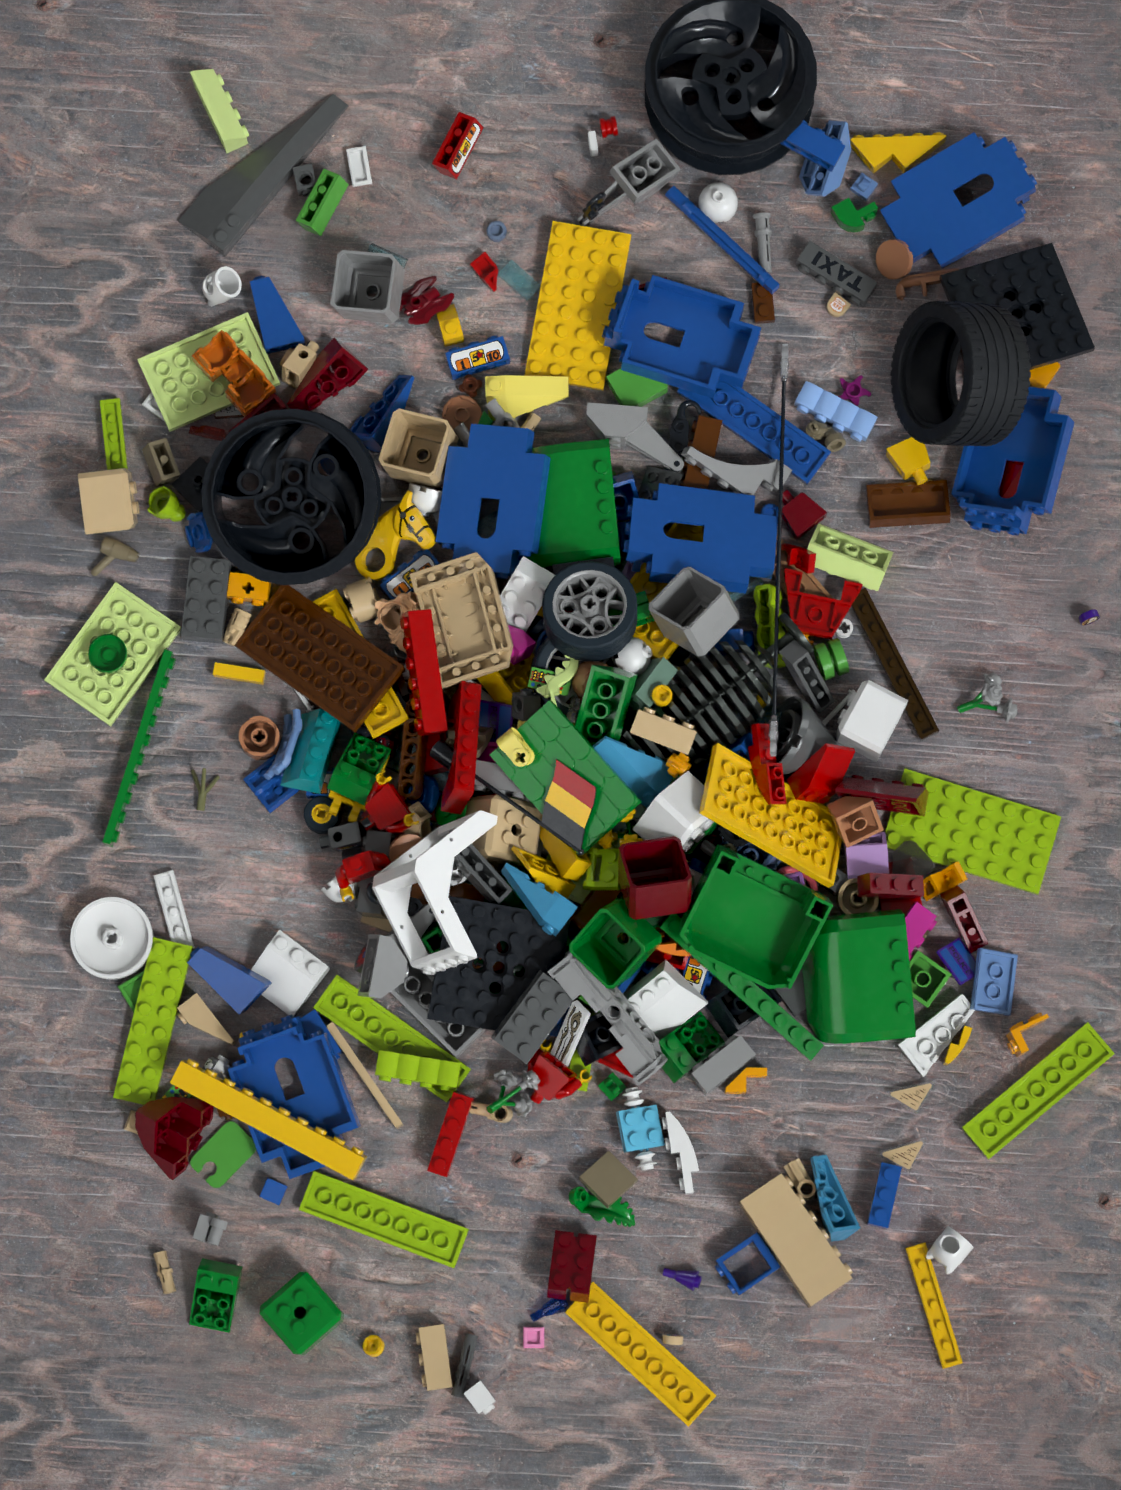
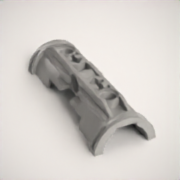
M570 950L565 952V956L560 962L549 969V975L558 981L572 1000L582 995L595 1013L600 1010L612 1025L609 1029L623 1047L615 1055L633 1076L632 1079L637 1086L650 1078L667 1062L668 1059L661 1051L658 1038L617 987L614 989L606 988L570 953Z

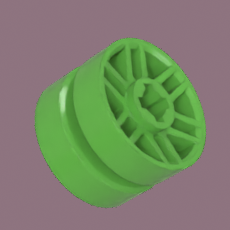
M838 638L827 641L828 649L824 643L813 646L817 665L825 681L835 678L834 669L839 676L849 673L847 658Z

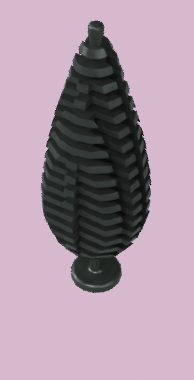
M783 612L779 620L787 630V633L778 640V655L779 651L794 639L809 654L813 652L814 649L792 619ZM734 640L750 662L747 665L728 642H719L727 656L739 670L737 673L713 646L708 652L728 678L727 681L723 679L705 656H696L699 663L718 688L716 690L697 666L687 657L683 661L685 666L708 696L704 698L687 675L684 674L679 666H676L675 668L678 671L675 675L694 698L697 705L693 706L671 679L667 686L687 711L683 715L675 703L671 701L666 707L675 717V722L682 725L683 721L687 723L695 721L714 745L719 743L723 746L720 739L701 716L705 712L715 727L732 745L736 742V739L712 708L713 705H716L742 737L747 734L743 725L722 698L726 696L750 727L753 724H757L733 690L736 688L751 708L762 718L765 711L747 688L744 681L747 680L763 701L770 706L772 699L754 673L758 672L773 690V678L765 668V665L769 664L773 668L774 644L767 649L754 644L761 653L755 656L744 641ZM652 704L651 709L656 711L655 714L663 717L665 713L660 706ZM632 715L628 719L631 726L635 720ZM623 727L621 735L632 749L636 751L642 750L646 755L653 753L654 756L662 758L667 762L665 756L658 749L662 746L661 744L640 737L646 744L643 748H640ZM696 733L694 738L695 744L706 757H711V750L699 734ZM664 746L670 755L673 753L679 755L678 751ZM691 747L688 756L698 765L702 761Z

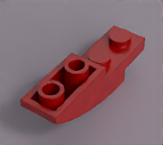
M771 724L751 725L753 746H749L748 750L759 790L768 805L787 804L782 763H776V757H771L770 755Z

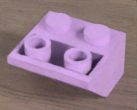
M879 832L848 848L844 844L848 879L857 878V876L866 873L889 874L885 832Z

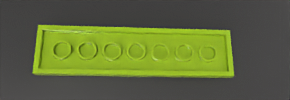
M153 937L152 948L147 958L113 1098L141 1105L156 1100L178 1012L177 1008L180 1004L189 967L187 962L191 959L190 954L193 951V946Z
M339 975L335 976L313 1009L377 1054L379 1050L461 1063L457 1089L471 1071L469 1067L373 999L358 996L359 989ZM432 1085V1089L426 1088L446 1103L450 1101L453 1092L457 1091V1089H453L452 1092L441 1091L440 1086Z
M1087 1022L962 1127L963 1131L989 1160L1115 1053Z
M313 1171L299 1208L302 1212L454 1269L469 1229L316 1171Z

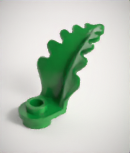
M577 1186L569 1192L570 1203L581 1213L591 1215L595 1221H601L604 1217L607 1223L610 1224L613 1220H615L617 1225H621L622 1222L624 1227L627 1225L631 1227L636 1224L634 1220L635 1215L632 1214L633 1209H627L629 1203L625 1201L620 1204L622 1197L607 1209L595 1195H590L581 1186Z

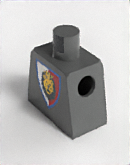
M358 821L329 828L327 836L319 837L321 849L331 847V849L337 852L363 847V837L367 836V830Z

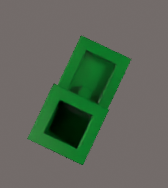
M850 198L831 207V215L838 226L852 233L863 231L865 226L863 221L869 222L873 220L878 211L875 202L856 210Z

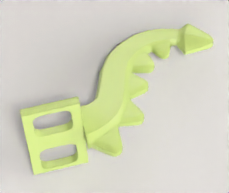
M566 655L565 658L570 659V661L562 662L565 669L556 667L555 676L545 675L544 679L547 684L536 689V692L544 696V698L550 697L556 706L554 696L560 694V687L570 681L579 668V660Z

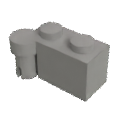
M206 1212L205 1215L200 1214L193 1239L219 1246L223 1230H226L228 1222L220 1220V1216L210 1212Z

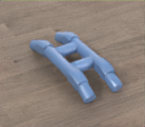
M300 709L292 710L293 720L291 714L284 715V731L275 760L264 774L267 780H270L275 774L279 775L291 763V756L299 733L302 730Z

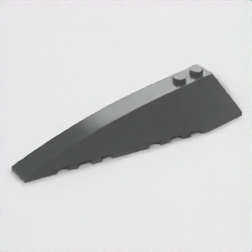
M330 95L203 190L178 222L226 257L294 174L292 167L300 166L349 105L336 95Z

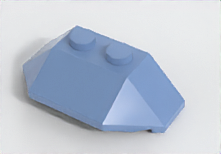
M829 120L826 126L821 129L825 132V135L830 138H837L845 145V149L832 172L805 158L799 178L807 195L824 197L840 187L851 153L848 123L844 121Z

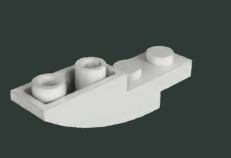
M670 1111L665 1112L666 1117H662L663 1130H668L669 1137L665 1138L666 1150H670L671 1155L679 1154L680 1157H676L677 1170H682L683 1177L679 1178L680 1190H684L685 1195L693 1194L691 1173L699 1172L693 1146L679 1121Z

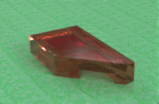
M201 425L200 427L190 426L189 434L222 441L227 436L224 429Z

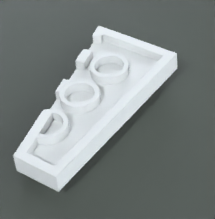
M963 994L957 996L916 1029V1037L905 1038L897 1044L922 1077L927 1074L933 1063L937 1061L943 1050L950 1044L956 1033L960 1031L975 1011L970 1009L971 1004Z

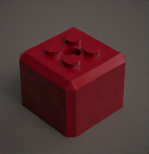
M672 836L624 843L619 847L618 880L629 917L634 920L684 913L691 908L692 876L679 838Z

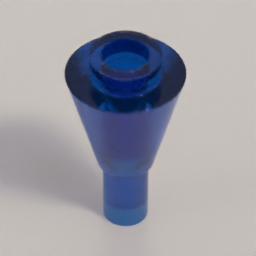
M551 1298L541 1309L530 1314L531 1319L535 1322L544 1316L566 1312L568 1303L566 1300Z

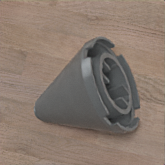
M796 696L790 697L781 703L776 709V717L771 716L768 721L771 723L772 719H776V763H782L783 774H793L825 743L838 745L807 701Z

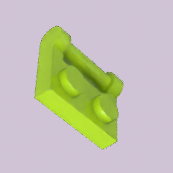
M590 848L587 851V856L592 864L587 869L586 880L583 881V889L591 891L620 890L621 887L618 880L619 849ZM597 858H602L599 881H594Z

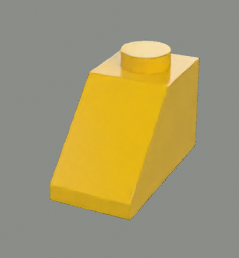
M451 304L445 311L436 313L444 346L448 347L463 343L464 336L455 305Z

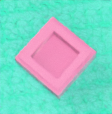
M523 1327V1348H544V1327Z

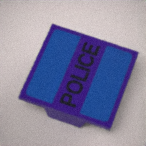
M480 701L479 726L494 729L490 742H496L499 737L513 727L512 705L497 701Z
M960 938L936 951L959 985L974 977L976 960Z

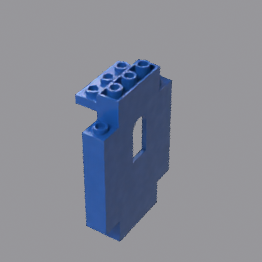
M975 132L891 180L899 199L880 209V212L895 239L902 240L909 246V251L913 255V263L932 253L941 269L1025 221L1024 214H1026V211L1022 204L1029 201V195L1036 192L1035 185H1037V182L1032 174H1027L1025 170L1027 165L1022 157H1017L1015 153L1017 148L1012 140L1008 142L1007 138L1004 137L984 149L986 144L981 135L977 137ZM986 174L992 177L994 181L993 188L962 207L953 190L979 175Z
M652 275L650 282L646 281L644 291L639 290L640 281L632 279L630 286L623 285L621 292H617L614 301L617 305L615 309L612 308L608 317L610 324L605 326L602 337L605 338L604 346L622 351L619 362H622L621 370L710 398H714L719 381L740 388L743 387L762 328L740 321L744 309L743 302ZM649 323H657L685 332L680 347L648 338L644 334L645 326Z
M1029 387V394L1026 398L1027 402L1024 405L1025 409L1021 413V418L1017 421L1018 424L1013 428V431L1004 440L992 446L963 447L951 495L957 499V502L960 503L959 506L965 511L964 521L970 525V528L975 530L986 528L994 533L1007 531L1008 534L1018 536L1019 533L1027 534L1032 513L1036 515L1052 513L1075 423L1069 415L1058 414L1062 397L1056 390ZM1007 460L1023 462L1015 495L1011 498H1002L999 494V489Z
M471 424L468 448L448 446L436 542L441 544L442 548L454 549L453 559L477 552L493 569L496 578L508 579V576H512L520 562L518 561V552L520 556L531 557V554H538L551 458L545 454L532 453L535 432L528 428ZM482 498L499 500L496 530L490 538L480 537L477 530Z
M659 483L657 491H653L652 500L633 498L632 505L627 506L626 517H630L629 523L626 522L625 535H628V540H624L623 552L627 553L626 560L632 563V571L640 572L642 562L647 563L646 573H649V581L668 584L683 568L691 567L723 585L728 592L746 594L749 576L772 578L775 567L778 516L754 513V495ZM671 522L704 526L703 542L670 538L665 535L663 527Z
M292 1014L281 1018L282 1023L274 1025L273 1022L262 1025L263 1030L255 1032L254 1029L243 1032L244 1037L238 1039L241 1047L237 1049L240 1055L244 1054L246 1063L242 1059L232 1063L233 1067L227 1069L231 1080L236 1083V1087L243 1089V1087L254 1092L253 1096L259 1099L264 1097L270 1100L272 1106L277 1109L279 1107L287 1109L291 1112L290 1115L296 1119L298 1116L309 1121L308 1125L316 1128V1126L323 1128L327 1131L326 1135L332 1138L337 1136L344 1140L342 1133L361 1126L327 1033L321 1034L320 1031L309 1034L310 1039H307L300 1017L293 1018ZM289 1058L293 1061L305 1094L286 1100L275 1070V1065L279 1059ZM248 1125L261 1163L281 1156L289 1180L325 1167V1165Z

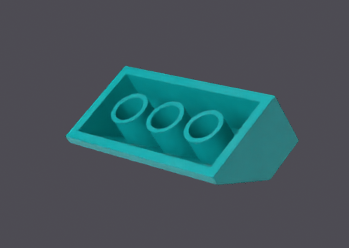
M321 708L301 715L302 730L296 741L291 756V763L284 770L281 786L318 794L321 793L341 726L338 720Z

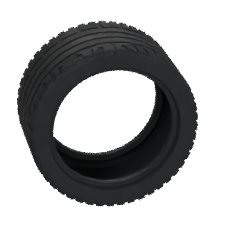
M930 301L916 308L909 315L907 321L904 322L903 328L899 332L892 355L893 361H891L890 382L892 385L893 403H895V411H897V416L901 424L904 425V429L908 431L907 433L912 438L928 445L992 446L1001 442L1018 424L1017 421L1021 418V413L1025 409L1024 405H1026V398L1029 394V378H1031L1030 354L1028 353L1029 348L1026 344V337L1019 322L1007 309L997 304ZM962 348L964 379L961 395L958 400L956 368L958 356Z

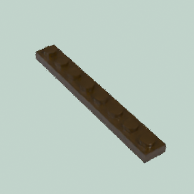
M866 587L861 589L852 604V608L896 694L908 700L905 711L920 741L938 733L939 729Z

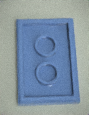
M984 948L977 949L971 1010L1011 1016L1018 955Z

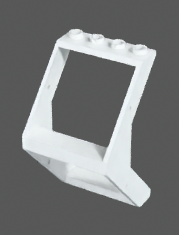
M479 810L442 825L374 876L372 889L411 966L423 970L424 974L434 975L435 972L446 971L450 967H457L459 964L468 963V961L477 958V953L448 896L454 857L495 826L498 818L496 815ZM416 883L419 884L450 946L429 955L407 913L411 887Z

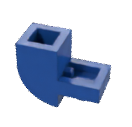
M729 629L714 645L722 656L727 654L719 642L725 641L731 645L735 652L742 653L734 641L742 640L752 652H755L753 632L743 631V629Z

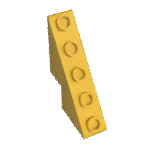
M936 132L932 135L915 133L912 136L894 134L892 137H884L881 134L873 135L872 137L855 135L850 139L851 149L873 174L890 160L905 173L944 144L947 136L941 132Z

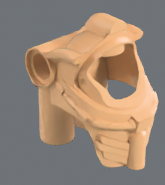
M411 591L400 593L395 599L388 601L382 598L375 603V608L378 609V618L374 623L376 625L381 623L388 632L390 643L395 644L399 650L406 654L407 652L403 647L404 630L401 629L400 618L407 611L420 610L417 595Z

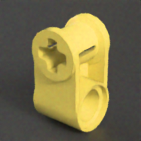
M511 727L496 740L499 748L506 753L514 765L523 767L534 761L535 755L533 750L514 727ZM522 753H525L526 756L524 757V760L521 761L520 758L522 756Z

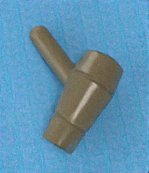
M106 537L100 545V552L106 556L91 570V574L97 576L115 558L137 562L140 553L118 540Z

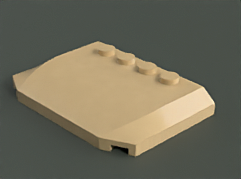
M477 552L410 574L420 610L431 609L442 689L459 684L461 681H469L509 668L513 642L494 571Z

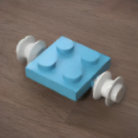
M638 1087L625 1089L626 1093L622 1094V1096H626L627 1101L624 1105L631 1107V1109L616 1112L623 1151L626 1153L640 1150L642 1153H638L635 1159L640 1160L637 1168L641 1167L642 1171L654 1169L653 1165L657 1164V1162H653L652 1157L655 1153L648 1151V1149L665 1145L657 1105L640 1107L638 1105L644 1102V1099L639 1097L642 1090H638Z

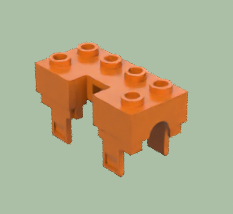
M223 330L217 333L209 344L203 348L201 347L192 355L193 362L212 382L223 375L231 383L225 391L226 398L244 417L274 392L276 393L275 387L266 378L265 373L242 349L240 350L237 347L235 341Z

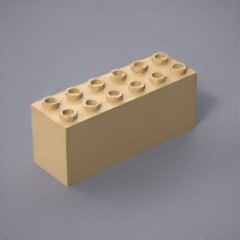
M781 1173L741 1200L739 1205L808 1308H810L851 1280L853 1272L847 1263L843 1264L839 1259L841 1254L836 1246H830L827 1241L829 1236L823 1227L821 1229L818 1228L815 1223L817 1218L811 1210L807 1212L803 1206L806 1202L800 1193L795 1194L792 1189L794 1184L787 1175L784 1177Z

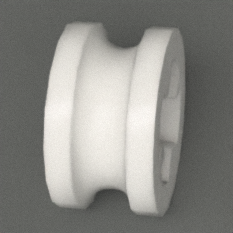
M844 619L841 624H845L846 627H849V630L847 629V633H843L842 630L838 629L835 634L840 638L849 637L853 631L852 622Z

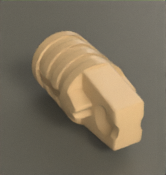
M235 608L227 625L223 642L234 646L245 632L244 630L252 615Z

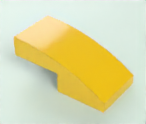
M963 1027L958 1045L949 1044L943 1065H949L962 1051L971 1034V1027Z

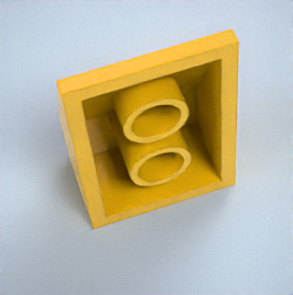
M513 846L511 848L533 882H541L545 885L544 888L551 894L556 891L566 899L569 897L576 886L571 879L566 880L560 876L559 870L553 862Z

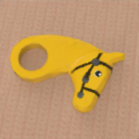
M410 490L406 492L400 504L387 510L378 518L377 526L367 546L355 558L357 570L365 578L370 577L373 580H381L394 570L401 539L416 542L424 550L434 546L436 542L435 534L420 510L412 502L413 492ZM374 548L381 549L385 555V564L377 572L370 571L365 562L368 552Z

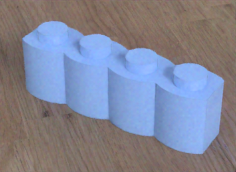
M808 381L804 383L794 403L797 411L800 413H810L815 416L814 419L818 422L830 423L833 425L832 428L841 433L843 431L851 434L850 437L858 442L867 440L878 418L874 414Z

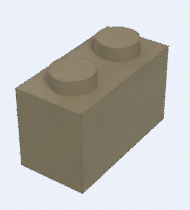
M167 438L147 443L142 451L155 486L158 487L174 482L180 476Z

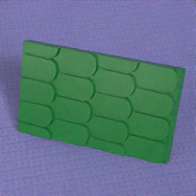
M550 700L517 729L534 752L535 758L531 764L523 767L514 765L506 753L499 747L490 754L492 759L542 815L545 799L554 777L556 759L597 787L595 804L584 834L582 846L584 854L642 802L553 701ZM522 753L521 761L524 760L525 753Z

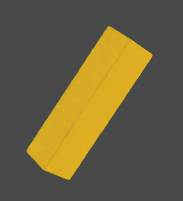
M217 662L214 664V677L264 685L265 670Z

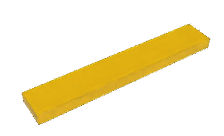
M926 1242L905 1248L942 1369L962 1364V1358L932 1261L926 1258L928 1252Z

